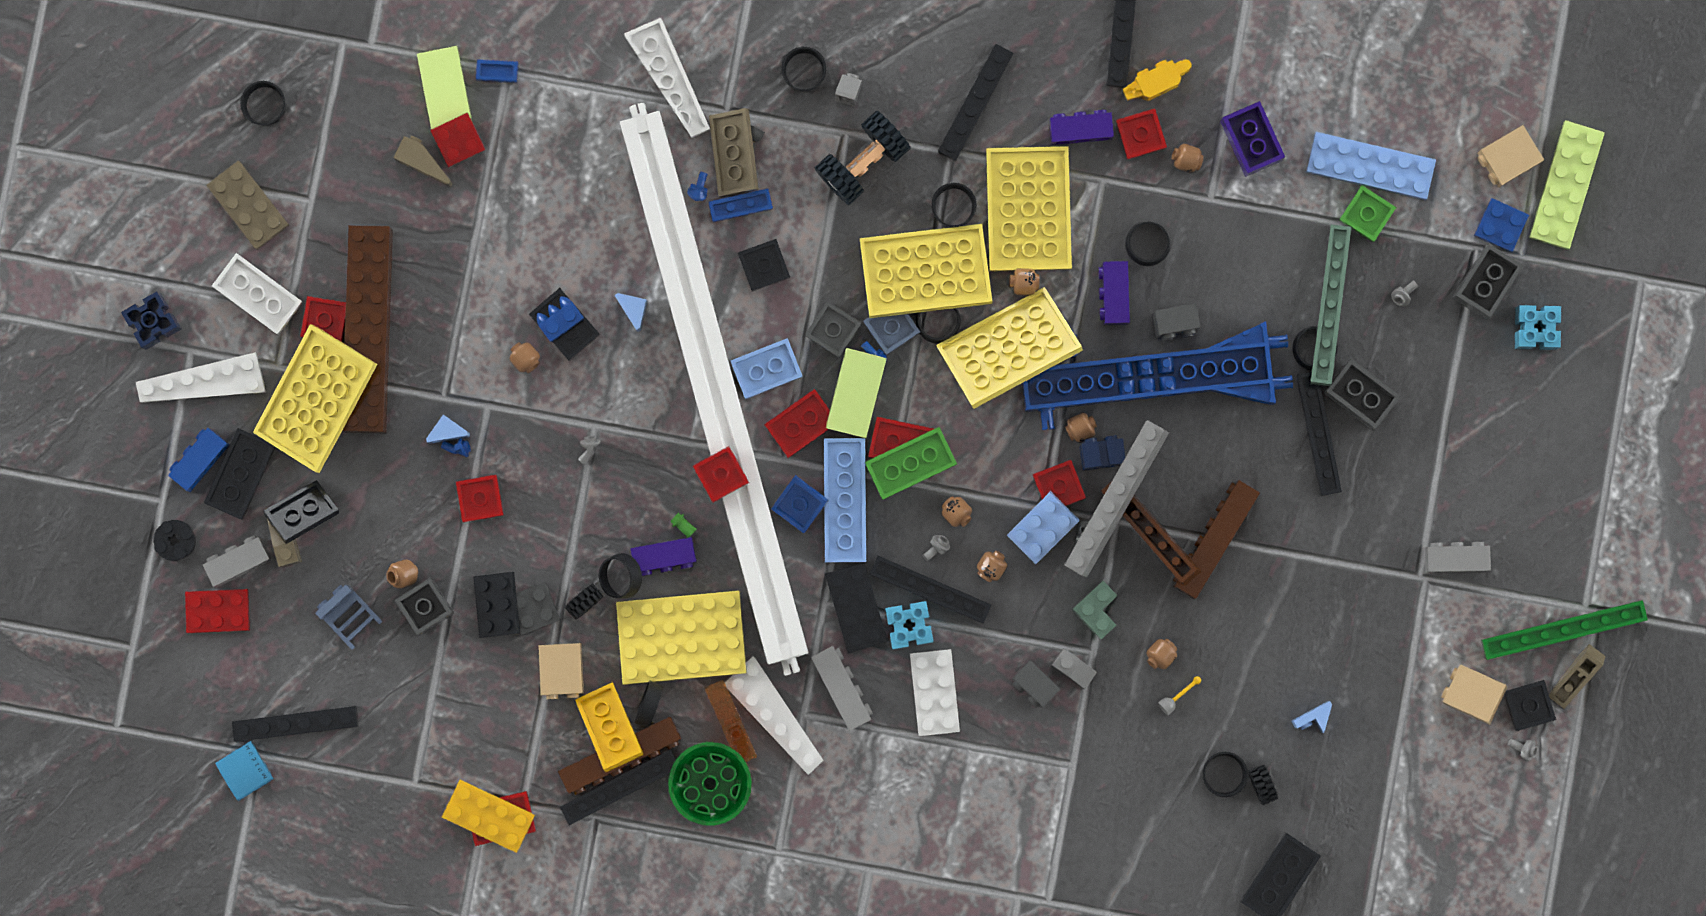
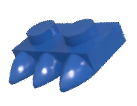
M560 297L561 309L554 305L548 306L549 318L542 313H537L538 326L550 342L556 340L584 319L574 303L566 297Z

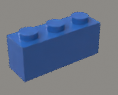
M210 428L201 430L196 436L197 441L194 445H189L183 452L184 457L179 462L176 461L169 469L171 472L168 476L188 492H191L230 446L228 442Z

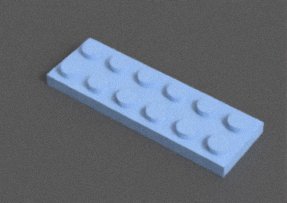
M1315 132L1306 173L1427 200L1436 159Z
M824 438V497L828 499L824 506L825 563L866 562L865 438Z

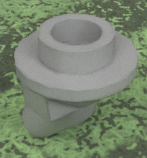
M1413 280L1405 288L1401 286L1396 288L1392 292L1391 298L1396 305L1405 307L1411 301L1409 294L1419 286Z
M586 436L584 440L580 441V445L586 449L578 458L582 464L587 462L594 454L596 447L601 443L599 439H596V436Z
M934 535L930 541L933 547L922 556L928 561L938 552L941 555L945 554L950 549L948 539L943 535Z
M1513 738L1508 741V746L1521 752L1520 756L1527 761L1535 758L1538 753V746H1536L1533 740H1526L1525 744Z

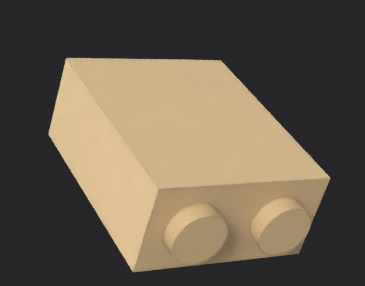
M1524 125L1478 152L1479 163L1482 167L1487 168L1490 173L1488 174L1490 181L1494 185L1497 184L1498 188L1544 161Z
M582 644L539 645L541 695H546V699H559L558 695L567 694V698H579V693H584Z
M1460 664L1459 668H1454L1450 679L1453 681L1450 687L1446 686L1442 693L1443 703L1490 725L1507 690V686Z

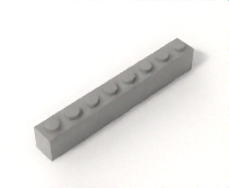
M1148 420L1145 422L1065 563L1066 567L1082 576L1088 577L1169 432Z

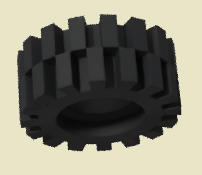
M592 583L574 597L564 608L576 620L588 612L604 596Z
M1263 764L1249 770L1251 783L1261 804L1265 805L1278 800L1277 791L1266 766Z

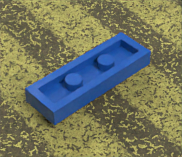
M768 188L708 202L713 223L773 209Z

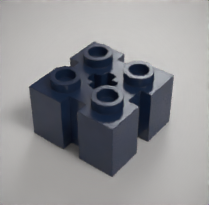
M157 291L142 299L145 304L141 307L134 304L121 312L129 327L137 329L133 334L141 348L145 350L160 342L158 337L161 335L170 337L182 329L175 316L171 313H166L169 306L162 294ZM150 317L155 318V321L152 325H148V323L150 322Z
M1117 435L1107 436L1104 438V441L1100 442L1097 441V438L1085 439L1079 446L1082 471L1118 467L1122 465L1125 459L1123 438L1118 439Z

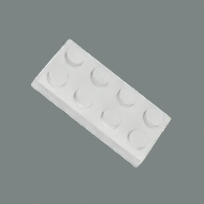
M237 253L212 285V287L277 335L281 333L303 303Z
M951 649L911 653L910 660L918 735L926 736L960 732Z

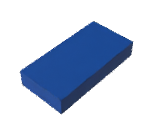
M477 59L476 81L517 83L518 62Z

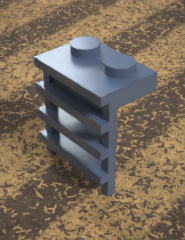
M340 585L332 592L334 596L329 601L325 599L317 606L319 610L315 614L324 620L353 650L355 646L350 641L374 619L378 624H381L383 621L351 586L345 585L343 587ZM358 601L362 607L338 629L333 623ZM366 610L371 616L346 637L342 632Z

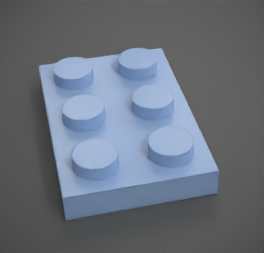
M788 338L730 361L745 400L803 377Z
M1050 491L1007 536L1037 564L1080 520Z

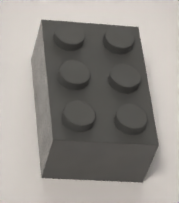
M1488 243L1480 252L1452 299L1485 320H1488L1492 317L1524 265Z
M1352 359L1344 365L1332 381L1331 386L1323 393L1372 431L1379 426L1401 397Z

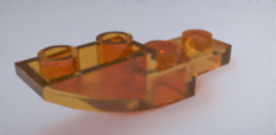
M724 680L705 687V691L730 747L737 751L745 762L756 758L757 754Z

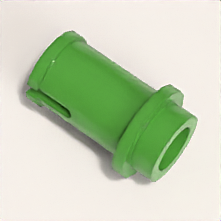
M678 512L670 522L673 524V527L676 526L689 538L697 528L683 517L684 514L681 515Z

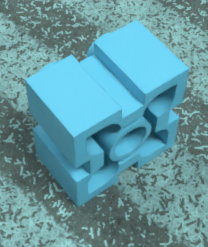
M1519 305L1516 307L1515 324L1520 325V330L1515 332V349H1533L1536 347V344H1539V350L1559 349L1561 347V331H1556V325L1561 323V306H1544L1540 308V311H1536V306ZM1539 324L1542 330L1538 332V329L1534 328V325Z
M926 601L912 603L908 610H902V605L885 608L888 625L893 624L894 632L890 633L892 650L909 647V641L916 640L917 645L934 642L931 626H925L924 619L929 618ZM906 620L915 623L912 631H908V628L903 627Z

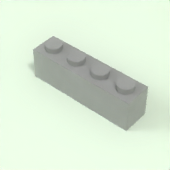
M831 646L812 656L811 658L849 731L870 721V715L873 712L868 703L863 704L860 697L864 695L859 686L853 685L851 678L854 676L848 666L844 668L841 662L844 657L840 649H834Z

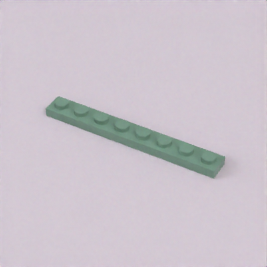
M1331 224L1311 376V384L1331 386L1351 234V227Z

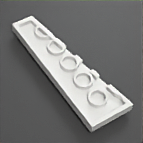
M656 19L624 33L625 38L690 137L693 138L709 131V125L662 19Z
M256 352L135 382L141 403L266 392Z
M752 656L746 662L747 674L732 675L724 685L809 775L824 760L756 658Z

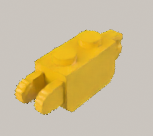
M1183 59V61L1174 64L1173 60L1169 62L1163 60L1155 65L1156 68L1150 71L1147 68L1138 72L1134 82L1123 88L1127 101L1140 97L1143 100L1150 101L1177 88L1180 84L1181 76L1191 70L1192 62Z

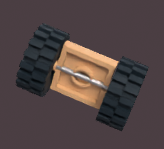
M877 110L861 124L866 134L874 142L846 167L832 154H828L814 167L822 180L847 205L854 202L864 192L863 187L854 177L857 175L861 177L868 170L867 166L871 162L876 163L883 157L882 152L892 161L897 162L911 149L910 144L901 135L900 131Z

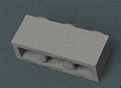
M255 536L249 537L243 541V545L239 547L233 545L225 549V554L221 556L215 554L207 558V563L203 564V567L212 586L217 588L272 561L263 539L260 537L256 538Z
M1453 542L1451 546L1443 547V543H1430V547L1425 548V573L1491 571L1490 546H1484V542H1472V546H1464L1463 542Z

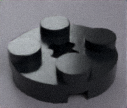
M165 521L161 523L154 533V550L166 560L179 561L188 557L193 552L196 545L195 534L191 527L183 521ZM177 535V539L180 540L179 544L175 543L174 546H171L170 537Z

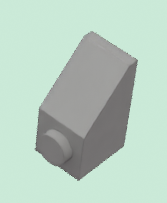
M847 73V76L842 74L835 92L836 102L855 107L862 85V80L859 79V76Z
M1065 648L1061 650L1051 665L1084 689H1086L1097 673Z

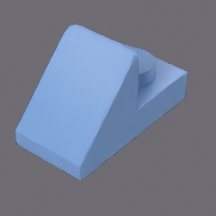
M1327 701L1291 722L1295 728L1301 727L1303 730L1313 724L1311 721L1314 720L1320 732L1324 733L1332 704L1330 701Z

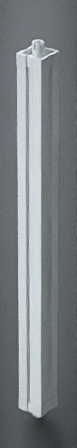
M639 103L640 114H638L636 105H632L629 107L632 118L620 121L622 133L710 454L712 456L729 446L749 481L745 486L723 497V502L767 663L771 665L781 662L784 675H790L789 664H791L793 673L800 672L796 657L809 654L662 117L660 111L647 114L646 105Z

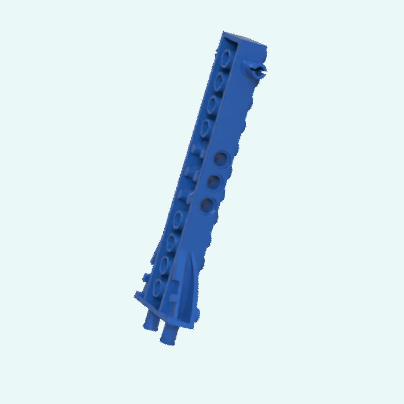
M1265 321L1206 349L1055 365L1022 383L1025 412H1040L1042 430L1048 429L1047 421L1049 423V430L1055 429L1053 411L1058 408L1212 391L1274 405L1276 403L1275 390L1292 389L1293 382L1290 381L1293 378L1292 375L1273 377L1270 349L1288 348L1287 334L1269 337Z

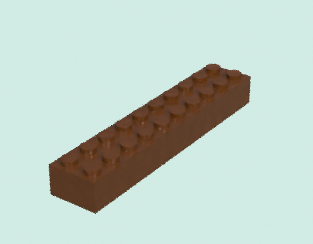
M348 226L345 344L375 362L377 366L342 430L345 433L386 434L393 244V229L390 226Z

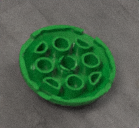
M717 742L699 743L686 749L675 760L668 780L671 800L680 814L692 822L707 826L723 824L735 818L746 806L752 787L751 774L742 756L731 747ZM707 778H713L716 781L714 789L709 790L705 787V780Z

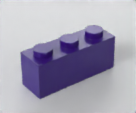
M1096 110L1094 114L1087 115L1086 112H1075L1074 116H1066L1065 113L1054 114L1053 118L1049 120L1051 145L1107 141L1114 138L1112 112L1107 113L1106 110Z
M1128 261L1103 262L1102 267L1098 268V277L1102 279L1103 285L1102 288H1099V300H1103V308H1100L1099 312L1100 320H1104V325H1129Z
M692 537L631 548L632 557L639 564L642 576L652 575L653 570L659 569L661 573L673 571L672 567L681 566V569L691 568L693 563H697Z

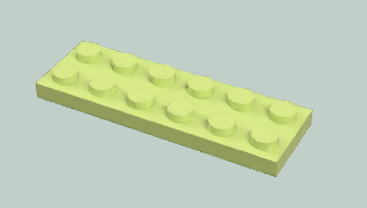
M1564 121L1529 238L1566 250L1570 249L1605 132Z

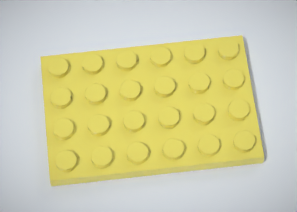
M1068 146L986 148L989 272L1015 271L1017 268L1071 270Z
M982 224L860 238L869 318L992 304Z
M1045 287L936 345L973 409L1083 351L1081 344Z
M310 324L253 433L314 472L320 473L377 364L315 325Z
M740 591L616 602L623 685L648 683L649 680L661 682L747 674Z

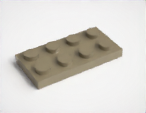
M743 108L709 115L718 196L724 197L759 190L749 109Z
M239 160L206 185L256 250L289 226Z

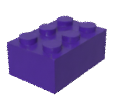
M1260 101L1222 117L1220 123L1245 177L1284 160L1283 150Z

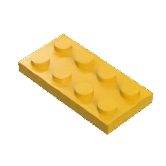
M613 682L575 699L605 772L644 755Z
M461 779L442 815V818L518 853L535 817V814Z

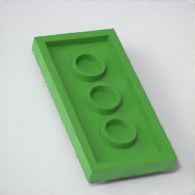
M940 427L866 461L865 465L882 500L957 465V462Z

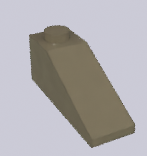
M412 135L410 138L404 136L393 158L397 162L451 187L453 183L423 144H421L422 140Z
M268 521L278 567L284 568L301 563L302 559L296 539L285 544Z
M1588 644L1549 693L1550 699L1565 709L1603 666L1606 656Z

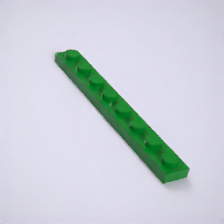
M1643 600L1482 639L1481 642L1485 658L1489 660L1647 621L1648 618Z

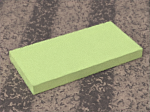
M453 46L418 53L417 58L431 129L467 112L471 118L458 47Z
M846 348L826 428L863 438L867 437L887 358Z

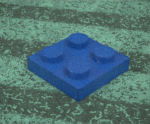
M1491 198L1474 236L1512 253L1529 215Z
M795 475L771 509L802 533H805L828 502V499Z

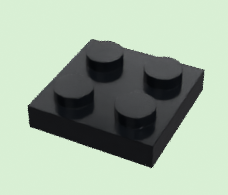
M777 239L738 252L752 292L790 278Z
M1545 680L1506 690L1504 696L1515 731L1556 720Z

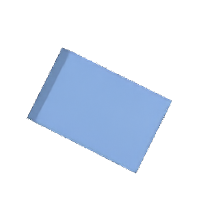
M617 293L615 295L616 299L637 332H639L642 328L647 300Z
M443 415L426 440L427 443L432 444L470 437V434Z

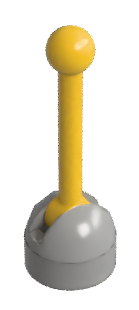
M1199 676L1194 677L1193 682L1174 698L1166 697L1157 703L1160 709L1167 716L1170 715L1175 709V701L1194 685L1200 684L1201 678Z

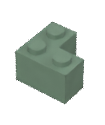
M1102 581L1072 609L1100 640L1116 626L1103 609L1117 595Z

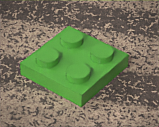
M1362 185L1339 221L1374 242L1397 207Z

